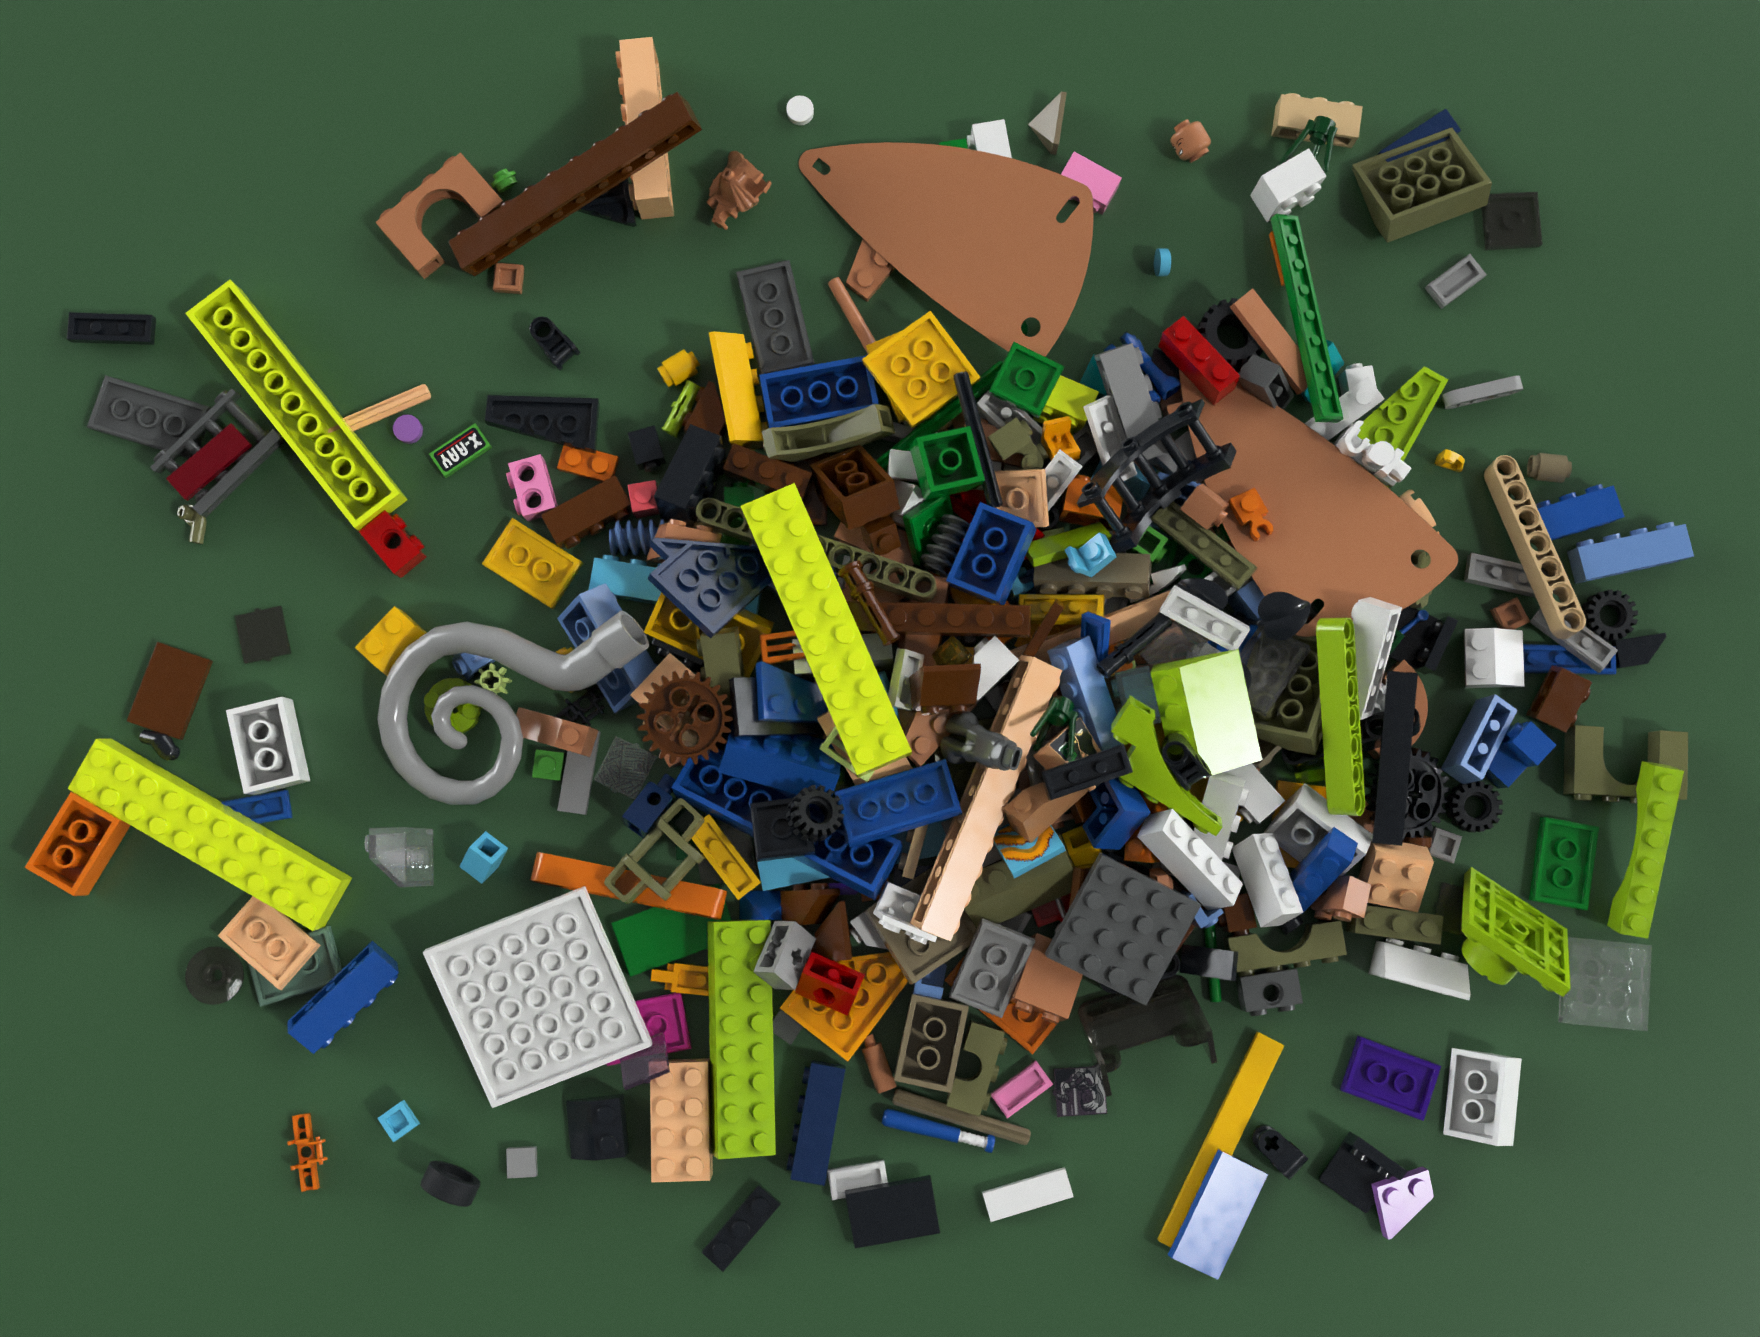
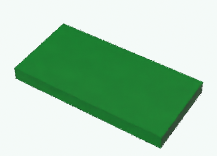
M718 883V884H715V885H713V886H710V887H714V888L721 889L719 883ZM725 901L721 920L653 907L611 924L629 975L632 977L707 949V921H731L732 918Z

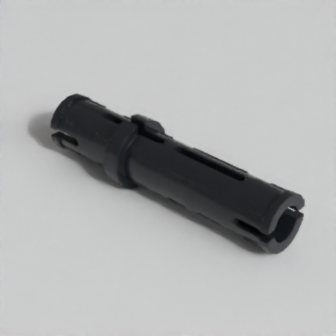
M1159 612L1125 642L1116 644L1114 651L1096 664L1099 672L1105 678H1110L1125 663L1130 664L1137 653L1172 626L1171 619Z

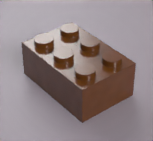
M861 445L810 465L818 495L848 530L862 527L865 523L877 518L886 517L900 509L894 480Z

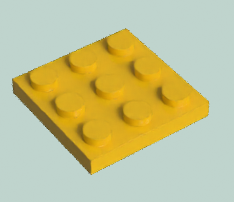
M931 311L862 359L864 365L911 428H914L958 396L953 378L954 374L967 371L971 386L981 378Z

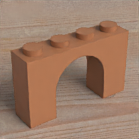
M461 152L457 156L448 158L440 170L435 174L426 176L418 188L407 192L401 198V202L395 207L385 210L380 215L379 220L376 221L382 232L424 279L445 263L439 252L425 238L422 232L423 216L432 204L443 199H456L468 205L480 219L482 216L491 214L499 209L504 203Z

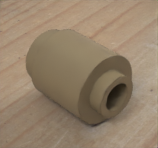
M1538 453L1537 455H1530L1527 464V476L1533 477L1537 481L1563 483L1565 478L1570 477L1572 471V462L1568 461L1566 455Z

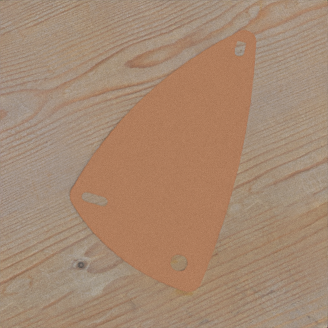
M859 143L810 149L800 156L799 169L824 199L871 247L918 288L964 323L1008 352L1013 342H1016L1046 357L1070 318L1087 272L1093 237L1094 214L1092 192L1086 185L1056 172L1013 158L983 151L936 144ZM818 158L830 166V172L827 175L821 174L812 167ZM1073 196L1078 197L1080 203L1064 223L1057 222L1056 216L1067 201ZM1030 317L1036 318L1041 326L1039 333L1033 337L1025 336L1021 330L1023 321Z
M1179 369L1183 403H1193L1203 399L1205 404L1199 421L1215 445L1221 447L1232 443L1237 451L1231 468L1205 479L1206 486L1227 503L1229 499L1255 487L1268 510L1267 515L1263 519L1271 522L1274 530L1268 536L1263 528H1258L1257 531L1260 534V538L1256 542L1250 536V525L1247 524L1241 527L1230 506L1226 508L1225 512L1228 515L1222 522L1236 551L1257 567V570L1252 575L1253 580L1264 596L1272 592H1287L1300 599L1309 601L1310 604L1315 599H1321L1324 602V607L1310 623L1303 625L1296 633L1297 636H1316V626L1320 618H1351L1352 609L1358 600L1368 597L1400 606L1403 610L1428 594L1456 568L1458 555L1455 549L1394 492L1352 458L1342 454L1334 444L1282 408L1276 406L1274 409L1246 391L1240 382H1237L1232 392L1213 406ZM1188 426L1193 448L1198 458L1205 454L1206 451ZM1416 550L1426 551L1431 558L1429 566L1422 569L1415 567L1411 562L1412 553Z

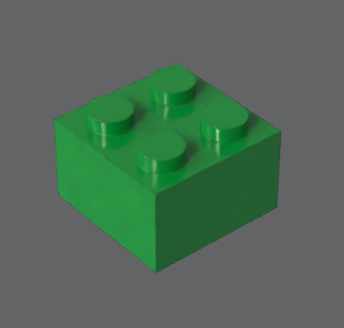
M970 426L916 437L909 446L923 500L974 490L985 481Z

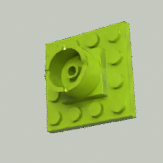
M1470 867L1464 874L1461 930L1467 937L1461 949L1466 961L1476 972L1482 976H1487V979L1493 983L1506 985L1520 972L1523 975H1530L1539 981L1546 990L1554 991L1564 997L1571 989L1567 928L1473 867Z

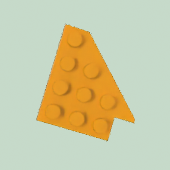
M890 952L852 957L851 960L835 961L865 974L848 1016L795 993V990L788 996L780 1009L848 1062L908 983Z

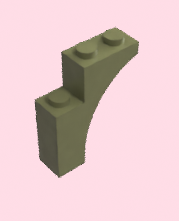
M873 404L866 408L823 421L788 427H771L762 431L764 439L763 448L768 458L791 462H801L825 452L838 454L855 446H863L895 434L889 407L879 404Z

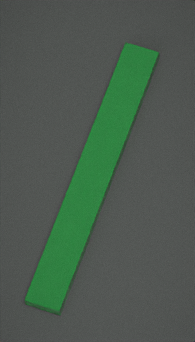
M1275 214L1270 219L1315 422L1338 423L1344 418L1298 216Z

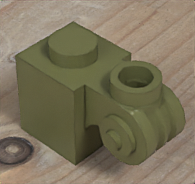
M1017 417L987 437L1002 461L1015 453L1023 455L1024 457L1021 460L1022 470L1041 469L1043 462L1049 457L1040 443L1035 446L1032 442L1030 435L1033 432L1026 421L1022 420L1020 422Z

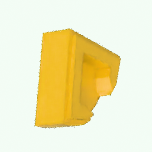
M1448 449L1439 453L1435 461L1436 466L1456 472H1462L1465 459L1461 455Z

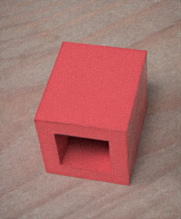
M655 480L628 485L631 508L636 518L660 514L654 499V495L659 487Z

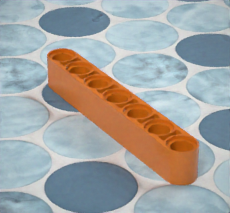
M537 852L530 881L569 890H576L585 886L589 894L620 900L604 884L605 879L615 867ZM625 870L616 880L615 886L626 895L641 879L632 871ZM651 875L661 885L667 879L665 877ZM680 881L670 892L672 895L667 901L663 900L649 887L633 901V903L721 920L727 891Z

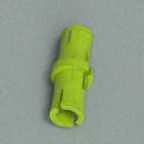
M689 380L686 381L677 401H673L671 405L673 409L661 428L664 432L673 437H678L688 411H692L697 393L701 388L699 385Z

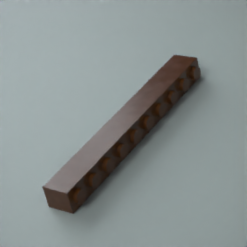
M678 92L664 97L661 103L650 110L641 112L638 118L627 125L618 127L606 139L595 142L583 154L572 157L569 163L558 170L551 171L547 174L546 178L537 184L528 186L524 189L523 193L514 199L505 201L499 209L491 214L482 216L473 226L459 231L456 237L448 242L461 269L473 276H477L700 132L702 128L689 102Z

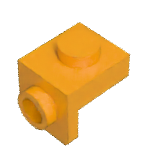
M1069 416L1043 422L1041 443L1050 460L1053 459L1059 450H1062L1074 460L1080 459L1081 450L1070 433L1072 421Z

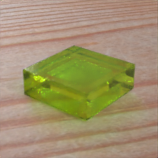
M1325 769L1295 773L1296 782L1302 784L1325 780Z

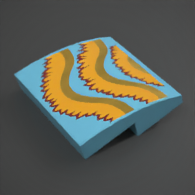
M1010 824L996 830L993 837V844L1014 879L1066 851L1052 825L1043 831L1032 843L1012 830Z

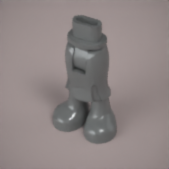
M968 711L966 713L954 714L948 720L946 731L956 736L966 737L967 739L965 742L951 736L943 737L941 740V751L946 761L952 764H962L966 761L978 762L988 768L1003 771L1009 769L1016 770L1018 768L1022 749L1017 747L1014 741L1000 733L986 730L983 726L979 725L977 717Z

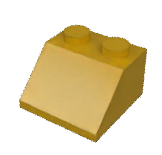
M394 606L355 648L376 668L388 676L392 665L404 649L426 634V632L403 610Z

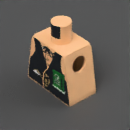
M1080 717L1076 720L1074 753L1072 757L1068 756L1069 725L1064 727L1033 755L1046 770L1101 751ZM1100 784L1094 785V786L1089 787V788H1087V789H1088L1089 792H1090V791H1092L1093 789H1095L1097 786H1099Z

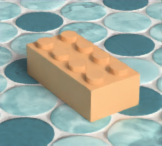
M710 1058L653 1060L650 1063L651 1182L710 1181L713 1175Z

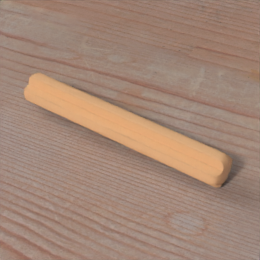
M422 384L346 416L343 419L353 431H356L429 400L431 393L428 387ZM336 425L329 428L328 433L340 429V426Z

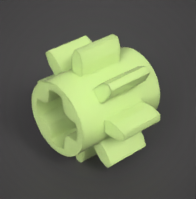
M490 663L489 670H478L481 674L480 680H475L474 683L496 694L500 692L508 693L505 689L506 683H511L512 680L504 677L507 671L506 668L502 667L497 672L496 666ZM493 676L499 679V682L494 683L493 686L488 685V681L492 680Z

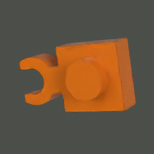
M1255 487L1229 499V506L1240 526L1250 525V536L1255 542L1260 538V534L1257 531L1258 528H1263L1268 536L1272 534L1274 530L1273 525L1268 520L1263 519L1267 515L1268 510Z

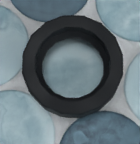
M432 1161L428 1165L420 1186L427 1193L441 1201L467 1207L472 1204L480 1187V1181L476 1176L456 1165L443 1161Z

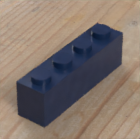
M812 1060L811 1067L805 1066L802 1084H807L805 1096L800 1095L797 1112L802 1113L800 1125L794 1124L792 1141L797 1142L795 1154L789 1153L786 1168L787 1171H792L790 1180L825 1186L846 1066Z

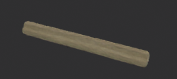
M896 1089L892 1099L894 1105L1022 1145H1027L1030 1140L1031 1132L1029 1129L981 1114L980 1117L947 1107L946 1103L901 1089Z

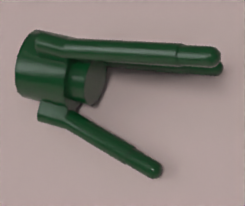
M1316 116L1314 121L1309 119L1305 129L1285 153L1279 165L1286 162L1309 134V140L1315 144L1312 152L1315 159H1317L1321 146L1327 142L1323 171L1327 173L1334 137L1338 130L1335 127L1336 123L1325 116Z
M1064 696L1052 698L1049 707L1030 732V736L1034 737L1044 725L1033 746L1034 751H1038L1052 725L1062 727L1069 722L1068 756H1073L1075 725L1079 714L1073 711L1075 705L1069 698Z

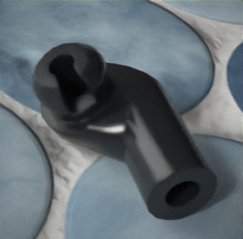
M143 730L140 733V742L152 745L160 758L166 761H174L179 757L180 749L178 746H175L170 736L150 730Z

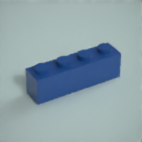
M371 941L287 1021L288 1033L313 1054L318 1049L327 1047L334 1039V1034L340 1028L348 1027L355 1019V1014L361 1008L369 1007L383 987L388 988L395 982L399 973L397 962L375 942Z

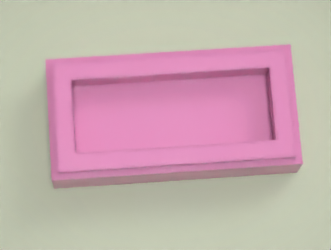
M1035 1060L990 1094L1008 1119L1051 1087L1053 1083Z

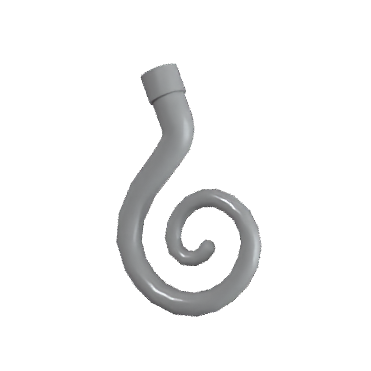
M619 611L595 629L590 638L565 655L543 648L503 628L468 621L434 627L404 649L392 665L381 689L377 717L382 746L394 769L410 786L429 799L450 805L478 804L495 796L513 778L522 757L523 734L519 718L507 701L493 691L478 686H455L439 696L431 717L434 731L445 745L453 749H462L467 745V736L462 732L456 731L451 725L450 720L453 709L462 704L480 706L489 712L498 724L501 734L500 750L495 764L484 776L476 780L459 781L441 776L428 767L417 754L409 737L407 722L411 693L418 679L430 664L443 656L468 653L493 659L550 689L566 692L580 691L594 685L614 669L622 668L649 647L647 636L638 622L625 611Z

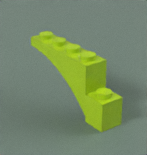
M1130 695L1111 723V732L1114 733L1113 737L1124 745L1132 744L1127 751V755L1133 772L1119 777L1120 782L1129 788H1134L1135 786L1144 792L1143 795L1151 802L1156 804L1161 802L1169 807L1168 810L1173 809L1182 819L1185 817L1192 821L1193 826L1204 834L1210 832L1217 836L1223 827L1221 817L1204 806L1194 795L1180 785L1162 757V748L1153 724L1155 710Z

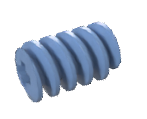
M653 519L649 520L648 527L644 528L642 520H638L636 528H633L630 520H627L625 528H622L620 522L616 521L614 529L610 528L609 530L611 555L616 556L618 549H620L621 554L627 556L631 548L633 555L636 556L639 554L641 547L644 554L648 555L650 550L649 544L655 538L659 527H655ZM664 519L660 520L659 525L665 524Z

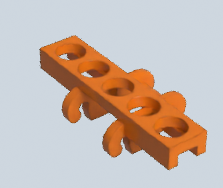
M310 1113L292 1116L295 1140L287 1141V1145H297L299 1164L290 1166V1169L299 1170L301 1192L316 1190L320 1188L316 1162L322 1165L323 1161L328 1160V1157H323L322 1143L326 1139H320V1136L315 1137L316 1140L313 1139ZM301 1117H304L305 1128L298 1126V1120ZM306 1132L307 1138L300 1139V1134ZM305 1146L311 1149L309 1157H304L301 1153L302 1148ZM304 1168H311V1171L307 1172ZM308 1175L312 1176L313 1186H308L305 1183V1178Z

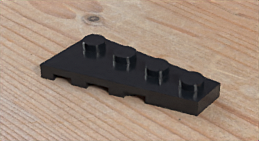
M487 395L485 422L492 427L596 454L600 403L598 398Z

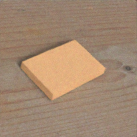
M253 896L218 935L219 938L281 991L321 946L288 916Z

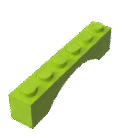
M1646 761L1641 763L1636 787L1637 825L1633 851L1625 877L1619 890L1613 897L1607 924L1608 927L1619 934L1647 939L1649 937L1684 771L1681 769Z

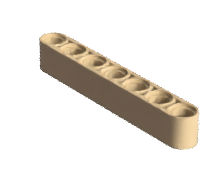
M1501 455L1486 468L1484 480L1551 633L1558 639H1568L1584 628L1586 624L1585 615L1518 463L1511 456ZM1497 468L1501 469L1505 475L1500 474ZM1508 493L1514 495L1516 500L1511 499ZM1519 518L1525 520L1527 526L1523 525L1520 522ZM1530 543L1536 545L1538 551L1532 549ZM1541 568L1548 572L1549 577L1543 574ZM1553 594H1556L1559 597L1560 602H1557L1553 598ZM1564 619L1570 622L1571 628L1565 625Z

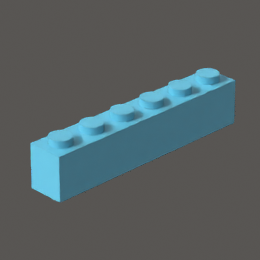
M603 555L602 559L594 557L589 590L606 583L610 591L618 599L656 605L661 591L648 580L650 573L657 567L646 566V561L630 559V563L620 562L619 557L612 555ZM762 592L744 609L758 615Z

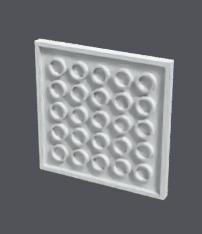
M585 886L423 951V955L492 1108L652 1046V1039Z

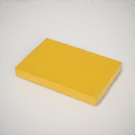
M512 518L482 562V565L546 606L554 609L583 565V562Z

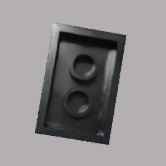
M690 424L654 495L662 519L667 521L670 519L686 522V527L693 528L695 522H700L696 515V506L702 499L712 498L716 490L715 482L719 475L724 474L723 467L727 459L720 435Z

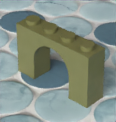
M1574 725L1569 728L1564 738L1563 794L1574 795V800L1592 801V796H1602V802H1620V798H1630V803L1637 804L1636 787L1638 781L1631 785L1620 783L1609 774L1603 760L1604 727ZM1662 730L1648 732L1647 762L1669 765L1683 770L1684 774L1678 801L1687 800L1688 732Z

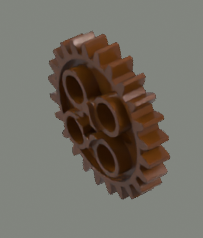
M684 670L682 678H679L676 671H673L672 680L670 681L662 675L661 681L663 685L659 686L652 682L653 694L643 693L649 699L648 703L638 704L641 708L645 709V713L638 714L636 717L645 720V724L639 726L638 730L647 731L648 733L642 738V741L652 740L653 743L649 750L652 752L657 748L661 749L658 756L660 759L669 754L670 764H673L677 757H680L682 766L686 765L687 758L690 757L692 762L697 764L698 755H702L704 759L708 760L707 751L709 749L716 753L719 752L715 745L717 741L726 743V740L721 736L722 732H731L728 727L724 726L725 722L733 720L732 717L725 716V711L730 710L732 706L722 704V701L728 697L727 694H717L721 687L719 684L712 688L709 686L711 677H707L703 682L700 681V672H696L692 679L689 676L688 670ZM683 689L687 692L688 700L684 705L677 706L673 703L672 695L675 690ZM695 695H699V701L689 714V717L692 719L691 723L685 722L676 738L671 741L670 736L681 720L677 717L678 713H685ZM704 704L709 705L713 710L712 717L707 721H701L697 716L698 708ZM663 714H667L672 718V726L666 731L659 730L656 725L657 718ZM687 730H694L697 734V741L692 746H686L682 742V735Z

